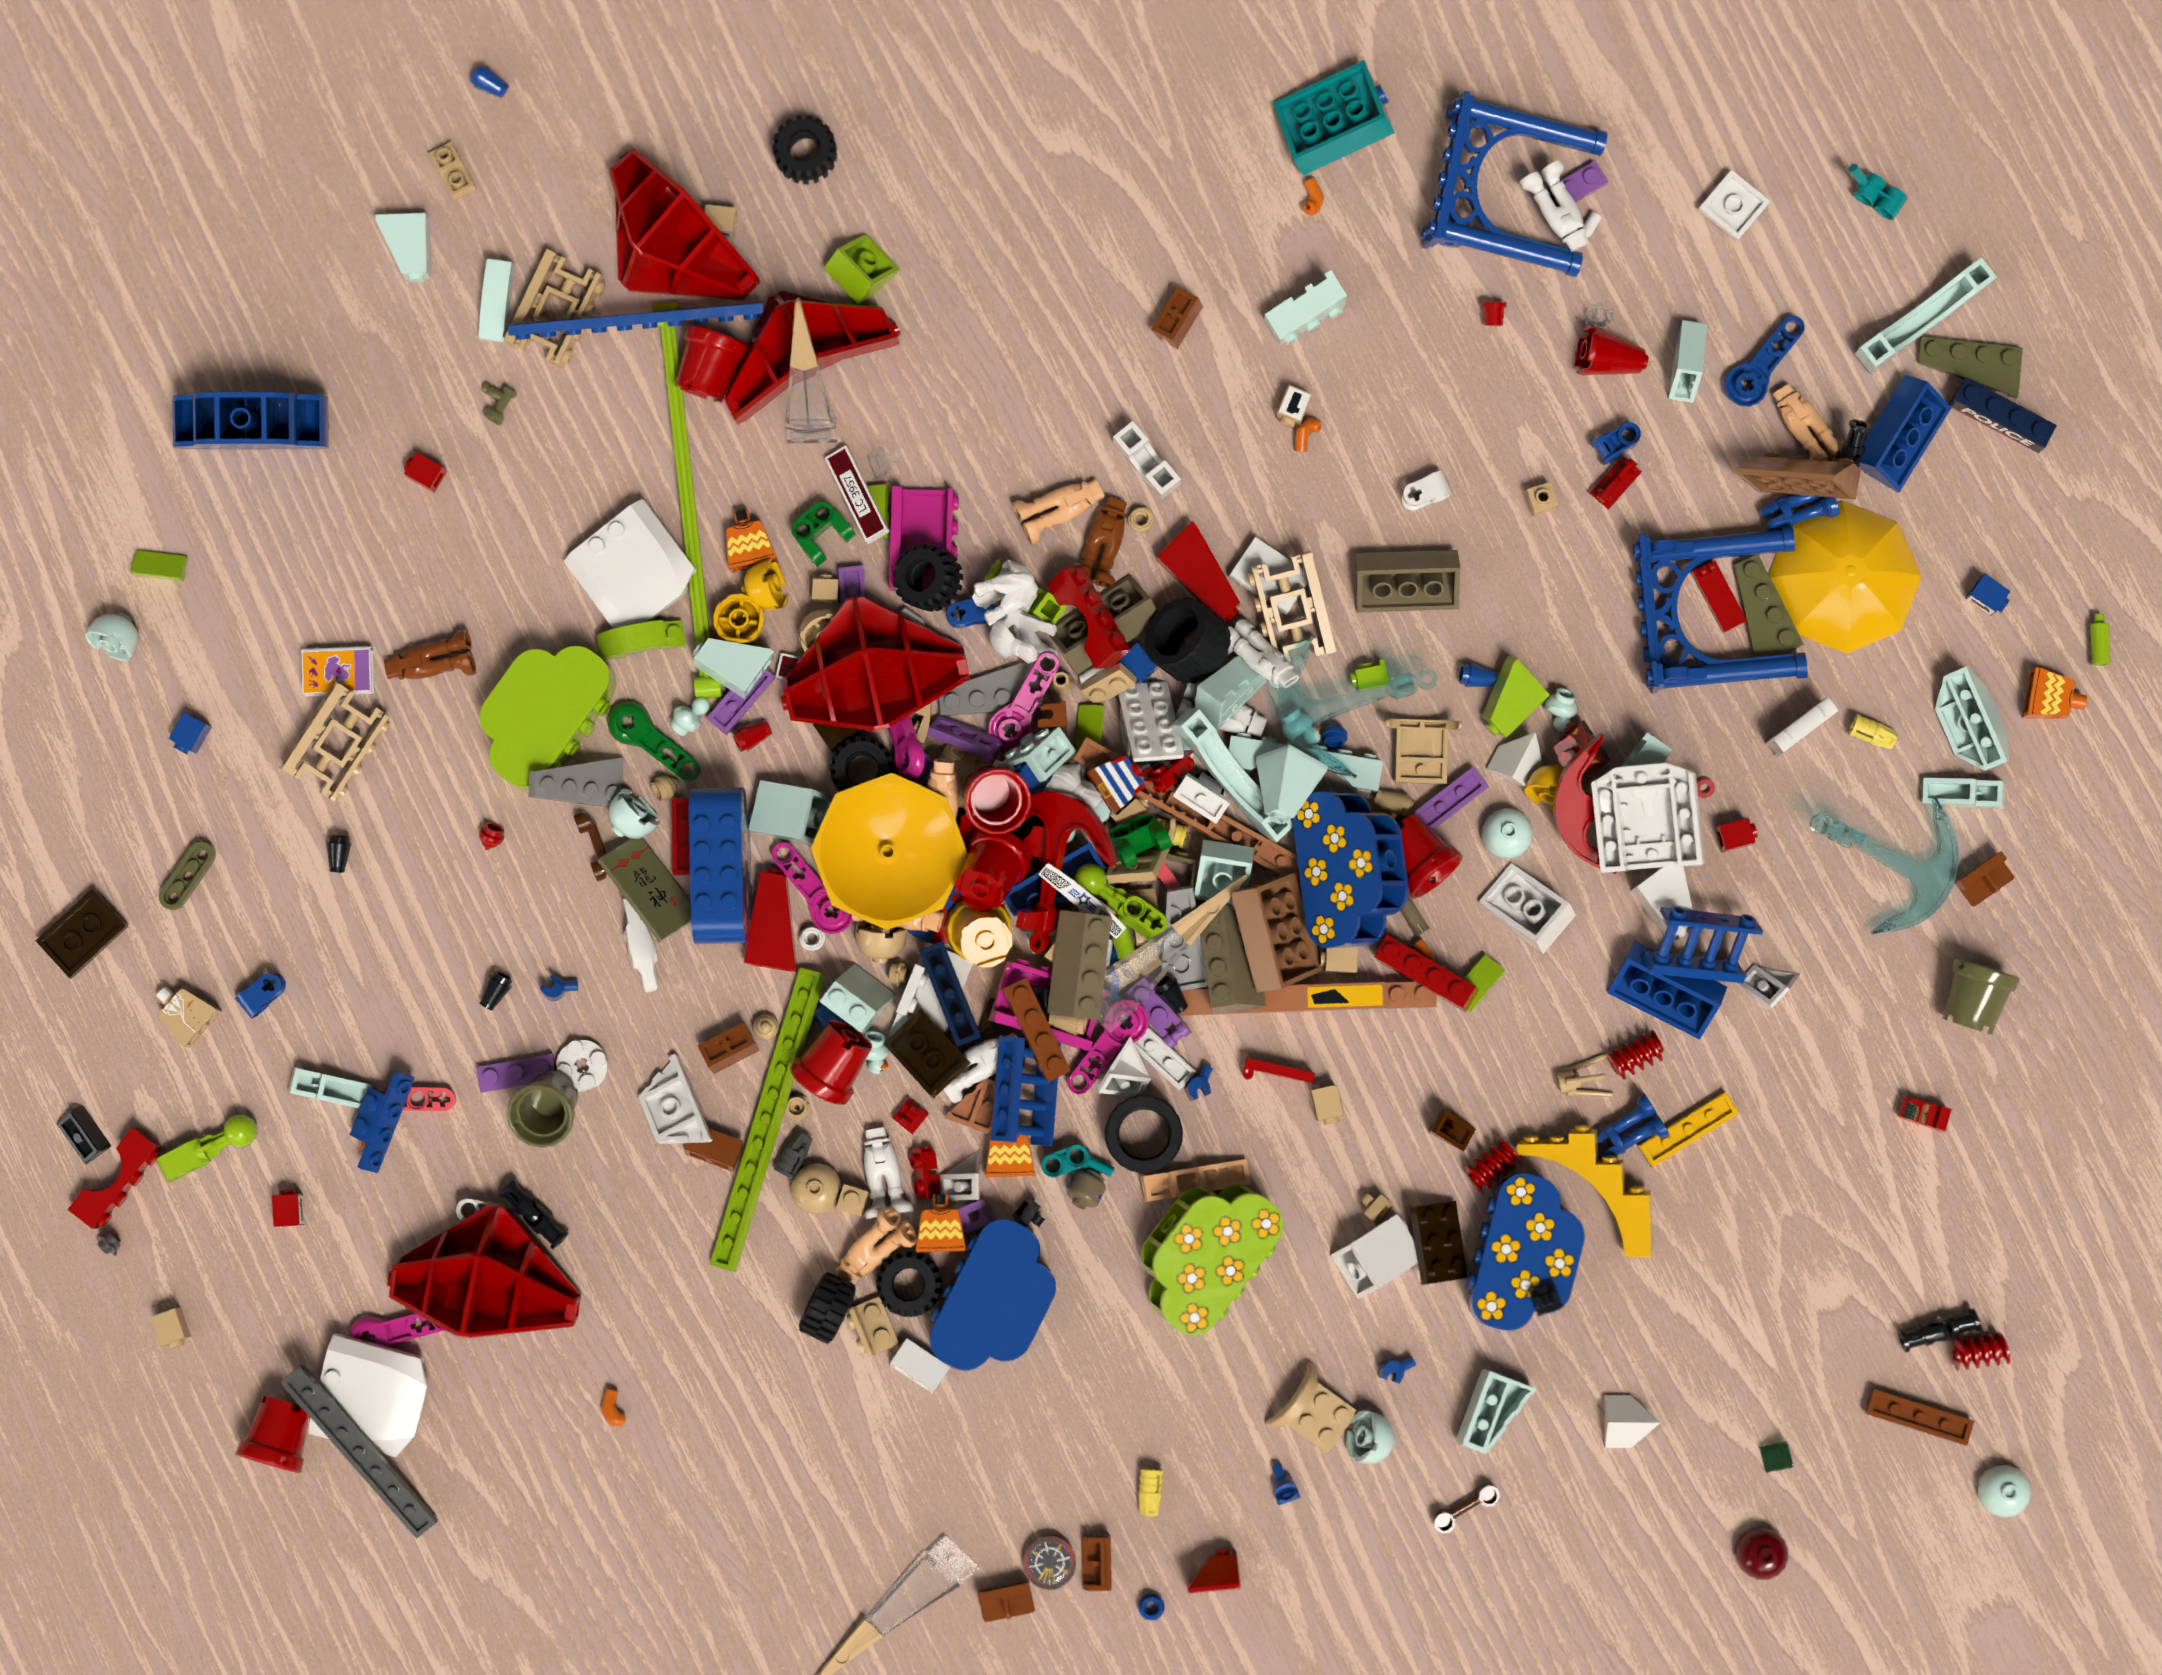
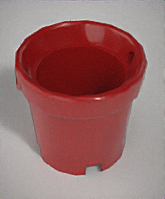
M688 325L684 336L686 345L674 386L681 387V390L703 399L711 396L714 398L713 402L722 403L740 361L745 359L749 346L720 332L697 325Z
M982 766L974 773L971 772L963 784L962 796L964 798L966 816L977 829L988 834L1003 835L1016 830L1026 820L1031 809V793L1028 784L1018 773L1007 768Z
M1413 814L1402 820L1404 824L1400 826L1407 871L1408 894L1412 899H1416L1441 884L1459 866L1463 855L1453 845L1448 846L1417 814ZM1433 878V879L1436 880V882H1435V883H1431V882H1430V879Z
M980 830L974 833L966 847L968 855L955 882V890L957 894L960 890L964 896L962 902L974 910L989 912L992 907L1000 908L1012 888L1022 882L1031 868V855L1027 846L1019 837L1010 832L1002 835L988 834Z
M830 1020L806 1053L794 1060L790 1066V1071L795 1080L815 1096L836 1105H845L854 1093L852 1086L872 1050V1044L859 1031L855 1030L852 1033L846 1030L847 1024L837 1020Z
M262 1396L245 1440L240 1441L235 1454L255 1462L301 1473L304 1464L302 1452L310 1421L309 1415L302 1407H298L293 1403Z

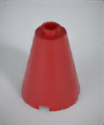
M1587 325L1583 329L1587 333L1584 339L1579 338L1575 354V366L1580 367V370L1576 371L1577 374L1583 376L1639 374L1642 369H1646L1649 356L1646 355L1645 349L1595 325Z

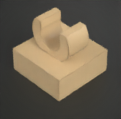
M1367 1193L1361 1200L1368 1208L1364 1214L1376 1226L1394 1207L1382 1194L1375 1200Z

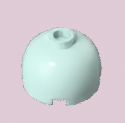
M109 613L99 616L91 623L85 634L86 640L93 648L99 650L102 647L109 651L106 656L119 661H128L135 653L139 642V634L136 627L131 623V618L123 613Z
M623 788L613 798L609 806V820L613 825L611 828L620 837L643 838L660 824V821H655L658 815L652 806L641 796L635 799L630 796L633 791Z
M1503 808L1494 811L1486 818L1482 827L1481 838L1484 847L1491 855L1510 860L1521 856L1529 848L1533 838V829L1530 820L1522 812L1516 809Z
M1366 1410L1358 1412L1351 1421V1423H1355L1353 1430L1348 1431L1346 1436L1348 1455L1350 1458H1354L1355 1462L1363 1464H1375L1385 1460L1395 1446V1434L1392 1424L1385 1416Z
M1994 1465L1985 1470L1978 1480V1500L1983 1508L1993 1515L2004 1518L2016 1516L2024 1511L2030 1502L2032 1494L2030 1482L2025 1474L2016 1467Z

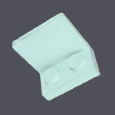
M1046 727L1035 735L1029 733L1020 740L1021 745L1009 750L1004 755L1006 759L999 765L1001 768H1007L1026 762L1038 781L1042 782L1049 778L1076 750L1060 727L1050 730Z

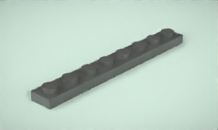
M302 1364L282 1379L281 1385L416 1539L437 1523L438 1519Z

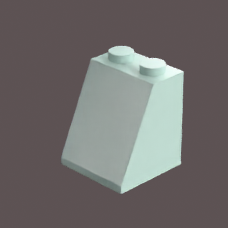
M760 780L755 792V803L753 812L749 817L750 825L748 830L761 835L812 846L833 797L813 789Z
M854 964L835 980L820 1002L865 1035L896 994Z

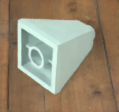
M1290 744L1257 756L1256 764L1265 814L1269 815L1271 820L1278 824H1284L1286 820L1294 818L1327 772L1328 766Z

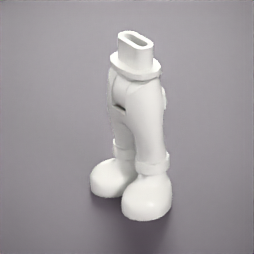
M1557 160L1546 166L1541 171V175L1538 171L1531 173L1519 183L1524 190L1535 194L1534 199L1539 204L1552 230L1562 239V243H1567L1571 252H1574L1589 243L1584 234L1587 230L1584 228L1581 213L1574 199L1566 190L1564 182H1560V175L1564 170V164L1561 160ZM1542 177L1550 187V191L1554 195L1559 207L1555 206L1550 194L1545 190Z
M1241 619L1236 623L1235 629L1231 626L1228 627L1231 633V644L1227 655L1234 651L1242 657L1252 670L1267 680H1272V683L1275 685L1280 684L1284 688H1288L1298 681L1299 675L1293 671L1294 667L1286 660L1283 653L1262 637V634L1256 630L1251 621Z
M1200 681L1194 684H1187L1176 719L1182 716L1189 708L1195 709V705L1191 701L1195 699L1197 686L1200 684ZM1244 704L1219 729L1231 733H1246L1261 737L1267 718L1257 715L1258 711L1253 712L1250 707Z
M1013 1032L1007 1036L1001 1035L999 1037H1017V1035ZM999 1037L980 1042L963 1052L965 1057L971 1062L970 1065L978 1064L968 1072L961 1074L944 1088L945 1093L953 1103L960 1102L963 1099L962 1090L964 1088L968 1089L973 1084L996 1074Z
M885 1127L866 1130L867 1142H864V1169L870 1190V1200H873L872 1206L865 1211L866 1219H877L878 1212L887 1207L882 1181L883 1175L886 1178L888 1196H890V1208L896 1210L899 1214L912 1212L913 1204L910 1201H905L902 1196L903 1188L901 1187L898 1158L890 1143L891 1138H887Z

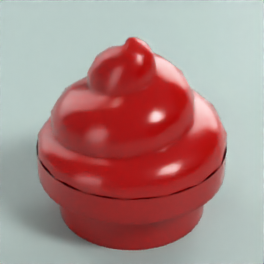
M488 822L485 823L484 827L480 828L479 838L485 850L494 848L503 842L505 837L503 835L504 829L501 826Z

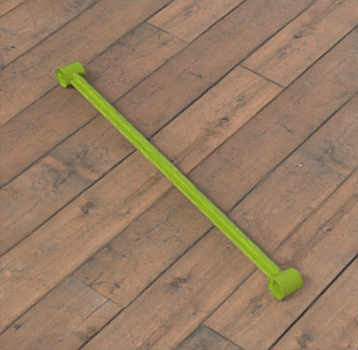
M678 301L652 305L653 312L680 309ZM659 322L657 325L661 327L685 552L697 569L689 581L695 643L697 647L700 643L704 644L710 638L684 396L683 390L680 389L681 387L674 386L680 369L676 326H668V322ZM699 670V677H694L696 698L722 697V684Z

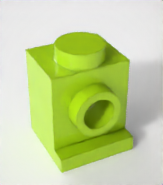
M1385 659L1379 660L1377 666H1374V662L1361 664L1358 670L1350 673L1352 687H1357L1358 693L1387 688L1389 686Z

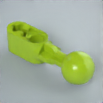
M1088 863L1077 869L1074 881L1093 896L1099 895L1106 900L1108 907L1118 914L1120 920L1141 936L1152 940L1157 938L1166 929L1167 919L1164 914L1142 898L1132 896L1122 888L1115 889L1108 884L1106 873L1100 866ZM1127 905L1134 906L1137 909V915H1131L1127 911ZM1143 915H1146V917H1145V918L1143 919V921L1141 922L1139 919H1140ZM1152 921L1156 923L1155 929L1150 927Z
M246 1115L232 1116L225 1123L223 1132L215 1136L209 1134L201 1139L196 1138L160 1156L156 1161L166 1182H173L211 1162L212 1158L220 1155L221 1149L229 1145L235 1147L250 1145L257 1135L256 1123Z

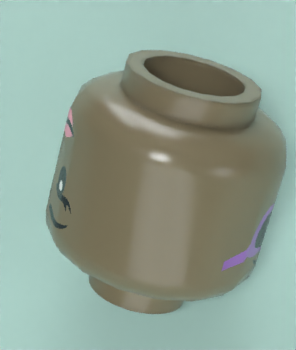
M1086 1169L1085 1172H1078L1068 1188V1194L1073 1199L1071 1203L1083 1210L1086 1207H1096L1106 1191V1185L1103 1182L1104 1178L1089 1169Z

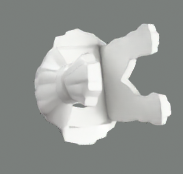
M1006 560L998 576L991 580L988 579L974 584V593L971 597L976 606L984 609L988 608L993 602L1001 600L998 607L984 613V618L990 626L1019 608L1028 612L1037 597L1038 587L1034 576L1029 572L1027 566Z
M1017 609L997 620L992 626L990 632L992 648L1003 657L1005 662L1015 655L1029 664L1037 660V652L1042 653L1044 651L1054 652L1058 657L1057 649L1044 644L1035 633L1040 630L1054 636L1057 632V627L1054 623L1038 620L1033 615L1028 614V612ZM1046 656L1050 660L1055 661L1052 657Z
M1079 763L1061 765L1053 773L1043 792L1055 791L1071 794L1083 800L1093 810L1097 809L1101 803L1105 804L1101 793L1096 790L1094 785L1080 778Z

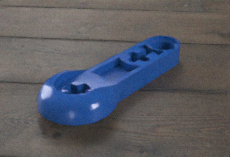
M1798 316L1787 317L1752 360L1735 367L1729 372L1725 380V390L1728 398L1733 403L1743 407H1750L1764 399L1772 371L1805 330V324ZM1789 322L1796 323L1799 327V332L1795 335L1789 334L1786 331V324ZM1782 337L1786 339L1780 348L1782 351L1774 352L1772 350L1773 344L1776 345ZM1743 380L1744 383L1747 380L1750 381V388L1752 390L1749 391L1747 389L1744 391L1742 389L1743 384L1740 381Z

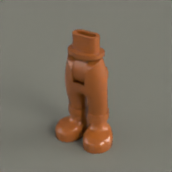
M1113 497L1107 498L1105 506H1101L1100 513L1091 525L1085 549L1081 556V563L1070 566H1082L1090 579L1100 546L1104 544L1102 555L1098 562L1099 566L1093 576L1092 583L1106 588H1112L1115 583V578L1110 575V569L1113 568L1115 557L1121 546L1125 528L1124 519L1127 516L1124 513L1127 503Z
M460 629L450 640L441 639V641L417 645L405 650L400 655L398 653L394 654V658L385 659L384 665L387 678L398 677L399 680L404 678L422 679L436 676L446 671H454V668L461 669L467 676L475 675V660L472 654L467 651L472 649L468 630ZM452 651H467L454 656L431 660L432 657L449 654Z

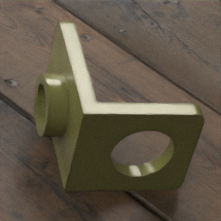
M1174 851V855L1167 854L1165 860L1189 865L1185 886L1193 885L1194 889L1199 861L1189 859V854Z

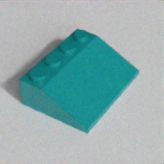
M1365 60L1273 102L1292 158L1303 176L1395 133Z

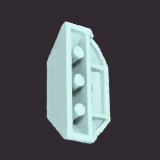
M1969 666L1945 675L1942 680L1935 710L1955 756L1984 771L2009 761L2007 732L1985 684Z

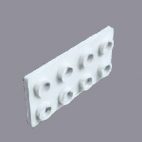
M1166 681L1136 683L1133 687L1118 694L1121 706L1119 727L1125 753L1130 761L1140 762L1180 759L1184 757L1181 738L1171 726L1176 721Z
M926 943L924 948L931 946L933 944ZM947 950L963 990L973 963ZM921 957L918 964L914 966L896 1010L897 1016L888 1035L889 1038L920 1008L944 1034L947 1030L948 1023Z

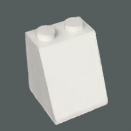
M1683 866L1663 867L1631 890L1663 935L1668 923L1660 913L1661 907L1671 908L1678 906L1685 910H1693ZM1679 926L1675 939L1678 940L1690 932L1691 927Z
M1398 1214L1330 1255L1357 1299L1381 1288L1418 1263L1415 1241L1408 1231L1407 1224L1404 1220L1400 1219Z

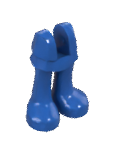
M1807 495L1779 497L1776 501H1770L1760 509L1762 518H1769L1783 512V515L1770 520L1766 524L1769 531L1781 530V527L1786 526L1793 527L1794 524L1816 517L1825 516L1833 518L1840 515L1839 506L1835 498ZM1820 500L1812 506L1795 512L1791 511L1795 507Z
M1645 1093L1637 1098V1106L1631 1112L1611 1124L1607 1123L1603 1128L1597 1130V1143L1603 1142L1609 1137L1614 1144L1599 1154L1601 1159L1603 1156L1618 1157L1619 1154L1626 1153L1625 1150L1647 1137L1655 1135L1662 1139L1670 1135L1659 1115L1651 1118L1648 1122L1621 1138L1619 1133L1630 1126L1657 1113Z

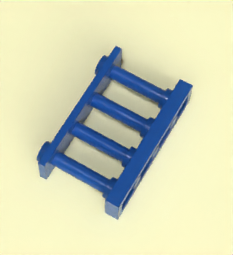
M1678 906L1660 908V913L1668 923L1659 951H1645L1642 958L1643 963L1651 974L1744 983L1746 973L1738 963L1748 934L1762 935L1763 929L1753 916L1685 910ZM1678 927H1691L1682 953L1678 955L1669 954ZM1702 928L1714 930L1705 956H1692ZM1725 931L1738 932L1729 957L1725 960L1715 959Z
M999 1037L991 1141L1017 1142V1135L1031 1136V1145L1053 1146L1058 1078L1046 1082L1038 1064L1036 1074L1022 1073L1023 1057L1035 1059L1030 1048L1024 1047L1025 1038ZM1021 1083L1035 1085L1034 1100L1020 1099ZM1019 1109L1033 1111L1032 1126L1018 1125Z

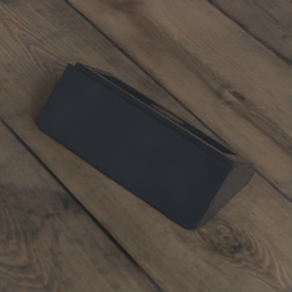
M84 1106L70 1110L56 1123L85 1165L111 1147V1144Z

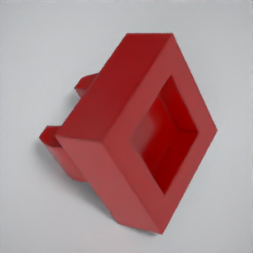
M908 1098L892 1119L913 1135L929 1114Z

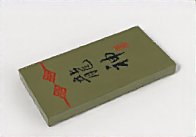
M631 838L598 860L599 864L658 942L663 941L691 922L690 900L643 838Z

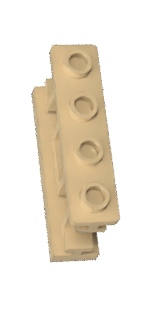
M546 249L511 324L529 323L531 318L536 322L552 321L542 316L551 296L571 304L565 319L591 317L595 309L593 303L596 297H600L605 289L606 283L604 282L603 275L589 268L584 279L564 271L568 262L566 258L560 257L555 252ZM553 271L556 276L565 279L560 291L547 286ZM575 284L588 290L582 304L579 299L570 296ZM581 329L582 334L566 335L561 348L548 341L549 337L541 338V334L539 336L530 334L531 339L515 340V335L509 336L507 331L504 341L507 345L515 349L519 348L524 352L530 341L550 350L546 357L547 362L555 364L562 369L564 364H569L574 353L572 347L575 341H580L584 329Z
M1310 550L1290 556L1293 569L1269 574L1267 564L1261 563L1250 566L1251 572L1247 573L1250 587L1256 588L1258 597L1253 599L1257 613L1262 612L1264 622H1260V628L1263 637L1268 636L1269 643L1278 650L1271 623L1275 622L1278 632L1291 630L1293 642L1281 645L1283 655L1289 663H1291L1288 650L1311 644L1315 656L1336 652L1313 555ZM1301 562L1310 596H1306L1304 587L1293 590L1290 587L1288 577L1301 573L1298 564ZM1259 573H1263L1265 582L1277 579L1279 582L1281 593L1269 596L1271 604L1269 607L1266 604ZM1300 595L1305 618L1282 624L1276 601ZM1312 612L1315 613L1322 642L1320 646L1316 636L1303 639L1300 626L1313 623Z
M336 681L279 766L298 780L305 769L326 782L319 793L333 802L336 798L341 799L348 789L347 781L351 776L353 778L356 777L362 767L360 761L364 755L369 756L376 746V743L373 741L378 734L383 735L390 724L388 721L390 716L375 706L367 717L348 705L355 693ZM343 695L344 698L339 705L348 710L350 714L343 725L330 718L324 726V722ZM378 717L358 748L357 746L362 737L352 732V728L359 718L371 725L375 718ZM333 726L354 738L340 760L320 748ZM315 738L316 741L311 748L320 753L322 757L315 768L302 761L296 769V765ZM350 760L333 789L329 790L334 780L323 773L330 762L333 761L343 768L347 761Z

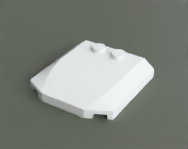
M644 499L629 505L571 551L564 560L566 566L613 629L654 620L685 595L688 589L687 585L697 570Z
M1669 762L1621 766L1612 769L1591 783L1601 873L1705 864L1695 772Z
M333 1334L326 1352L319 1381L322 1388L381 1454L397 1457L417 1434L429 1386L422 1364L424 1362L423 1357L346 1335ZM310 1418L309 1434L329 1439Z

